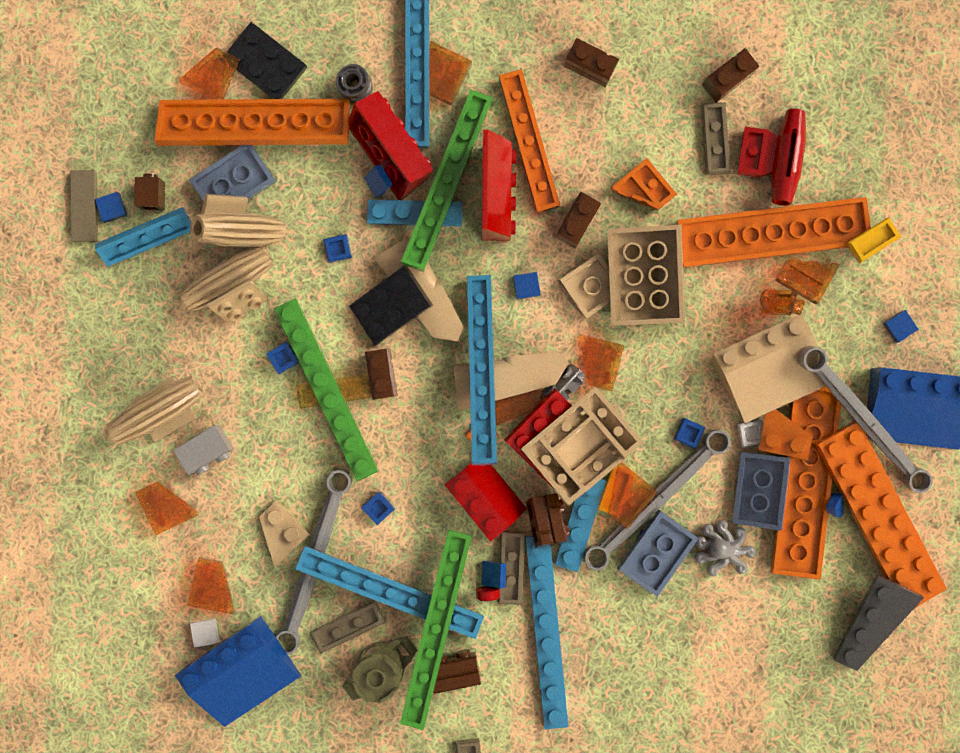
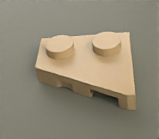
M276 500L259 516L275 566L280 564L310 535L306 528L279 500Z

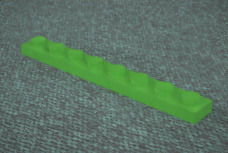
M470 89L401 264L422 272L425 271L491 106L492 97Z
M295 298L274 308L356 481H360L378 472L379 469L298 300Z
M448 530L400 721L402 725L424 730L472 535Z

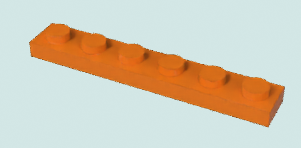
M520 69L499 75L536 212L541 213L559 208L560 202L523 71Z

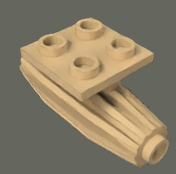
M205 194L201 215L193 217L190 223V232L194 240L225 247H258L279 243L286 234V228L280 219L257 213H245L248 202L247 197Z
M264 246L254 247L235 254L202 273L181 290L178 302L184 311L189 310L193 313L209 307L227 323L237 321L246 312L261 307L264 302L269 300L267 295L254 282L271 269L275 263Z
M193 375L177 381L172 377L132 400L131 405L106 424L107 430H105V435L111 443L116 442L119 445L149 433L154 442H157L197 419L191 407L205 396L204 390Z

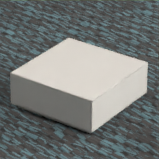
M762 420L737 424L741 448L760 444L763 430Z
M216 618L196 621L190 624L194 648L220 642Z

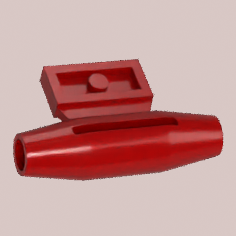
M796 108L788 109L778 136L768 129L745 126L743 131L737 175L761 178L771 174L772 203L775 205L789 206L792 204L801 178L806 146L805 111Z

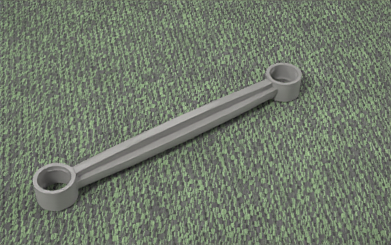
M814 346L803 348L798 356L800 366L815 372L861 429L904 474V485L916 493L928 491L933 482L931 474L913 465L873 414L827 365L828 358L826 352ZM815 350L819 353V362L814 367H808L806 363L807 355ZM922 472L923 482L920 486L914 488L912 486V478L915 474Z
M721 430L709 431L704 437V445L648 495L600 545L594 544L585 550L584 560L587 566L592 570L604 569L608 565L609 554L657 512L713 454H723L729 449L730 438L728 434ZM717 433L722 434L725 441L722 449L718 451L713 450L709 445L710 437ZM594 549H601L605 554L604 562L599 565H592L588 560L589 553Z
M343 469L335 470L327 477L326 483L330 491L309 546L323 553L326 552L342 494L348 491L352 485L351 475ZM337 473L344 474L348 479V485L341 491L335 489L331 483L332 476ZM304 572L300 574L285 629L276 636L278 641L284 633L294 636L296 640L295 647L291 649L283 648L287 655L294 653L300 645L301 638L298 630L317 580L316 577Z

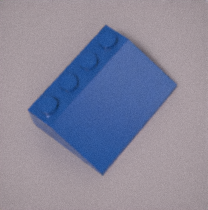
M883 367L871 368L867 409L896 443L960 449V376Z
M259 616L184 667L175 677L187 695L225 727L301 677V674L262 616Z

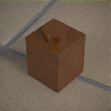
M146 173L143 174V177H135L134 206L141 210H165V182L156 174Z

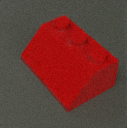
M471 462L445 483L447 489L490 542L527 510L492 465H472Z

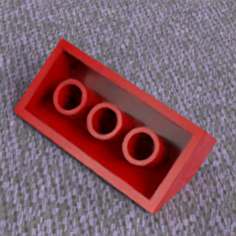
M379 91L354 103L349 116L350 132L373 165H382L393 184L390 187L391 191L398 200H403L429 178L433 171L431 162L426 156H423L418 149L416 140L409 136L402 120L396 117L391 110L388 100L382 97Z

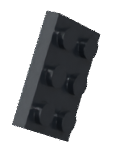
M253 22L249 23L222 57L223 61L272 99H283L308 68L304 62Z
M404 265L349 307L373 344L379 345L432 307L433 304L408 266Z

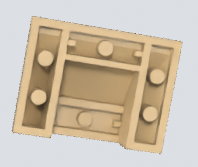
M594 387L522 447L521 450L569 506L623 462L644 442L603 394Z

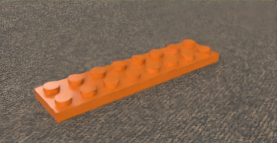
M349 99L159 100L155 142L157 146L347 145L349 142L350 101Z
M867 197L676 221L677 225H682L683 268L848 248L847 242L871 228Z
M823 387L790 403L789 419L813 437L808 461L791 458L783 530H775L770 571L773 574L821 580L828 522L826 504L831 496L833 478L821 458L815 443L838 431L841 404L827 387Z
M853 421L815 443L821 458L840 494H842L884 577L921 594L924 599L916 607L945 591L947 588L867 435L861 427Z

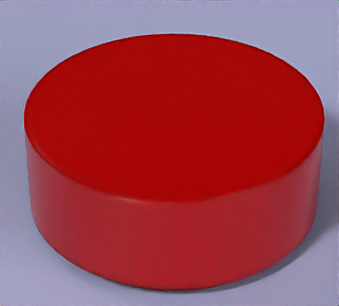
M489 586L476 588V599L479 601H493L500 597V588Z

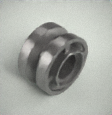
M358 64L344 66L336 76L338 90L345 99H349L352 103L360 101L372 92V80L367 71ZM359 80L356 86L350 87L353 81Z

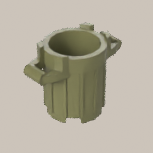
M407 636L395 640L391 639L388 642H374L366 646L360 653L353 671L349 674L342 687L353 701L362 698L367 702L381 703L389 698L391 699L397 689H399L404 669L412 661L415 653L418 651ZM401 643L409 655L403 657L396 646Z

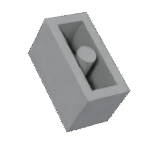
M214 425L173 451L188 475L196 473L199 476L210 469L209 464L217 461L220 463L231 456L229 452L234 450V447L222 427Z

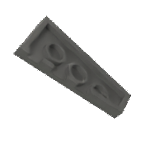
M876 574L835 652L834 660L858 671L924 597Z

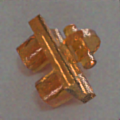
M765 289L760 295V303L763 307L761 313L767 315H791V313L800 315L805 301L796 298L798 292L794 290Z

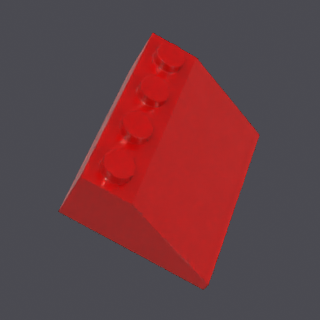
M483 129L482 241H510L511 235L516 234V220H511V211H516V197H511V187L516 188V173H512V164H516V149H512L511 141L488 129Z

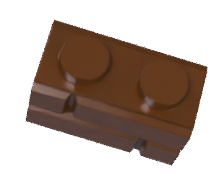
M576 38L566 57L564 67L606 88L619 59L612 55L608 56L606 52Z
M744 48L735 57H732L709 75L702 86L717 103L751 77L759 68V65L748 50Z
M580 192L556 233L555 238L576 249L601 203Z
M386 348L365 352L372 400L398 396L394 367L391 361V349Z
M558 494L529 498L526 501L535 549L561 545L567 542L570 531L568 524L563 521L562 514L565 512L563 500H559Z
M463 649L457 651L455 656L447 657L446 654L442 655L433 691L434 694L481 685L476 651L470 652V649Z

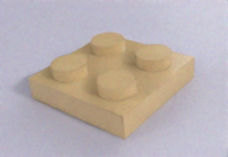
M600 253L559 280L585 319L610 303L609 267Z

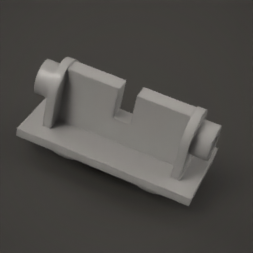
M570 364L566 367L556 385L545 387L539 398L543 400L555 388L568 400L570 397L565 391L568 389L574 394L585 382L586 376L579 368Z

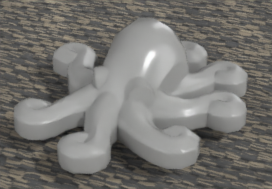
M720 520L716 524V529L722 534V538L713 531L711 524H705L702 532L710 537L711 540L706 541L705 538L698 537L699 539L696 542L698 548H708V553H696L695 561L698 564H703L706 560H718V562L710 564L707 568V573L713 577L717 576L718 570L723 569L729 563L736 565V571L739 574H743L747 571V565L739 560L738 556L744 554L748 558L755 556V549L752 546L740 547L746 537L745 529L736 527L734 533L737 538L733 540V536L727 530L728 523L724 520Z

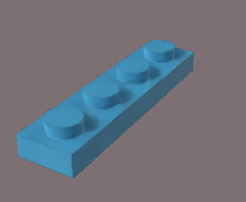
M368 200L367 224L415 226L425 201ZM463 202L451 203L443 226L462 227Z
M181 207L95 244V250L108 267L189 233L192 221L185 209Z
M601 479L574 501L567 522L570 536L567 537V542L560 545L555 561L556 566L575 572L579 571L606 480Z

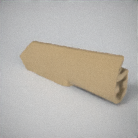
M411 237L397 243L375 257L376 262L388 277L404 266L401 264V260ZM427 263L424 272L408 266L433 304L432 307L418 316L419 320L433 338L458 342L464 326L430 264Z
M558 351L504 357L502 360H494L495 401L556 385L569 362ZM469 363L454 365L457 405L459 410L470 408Z

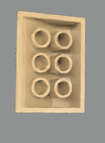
M682 225L607 229L611 326L684 323Z
M798 314L713 354L711 363L744 424L826 387L815 372L802 368L798 361L799 353L803 348L807 346L818 348L814 335L802 314ZM815 350L807 355L806 363L808 367H814L819 362V353Z

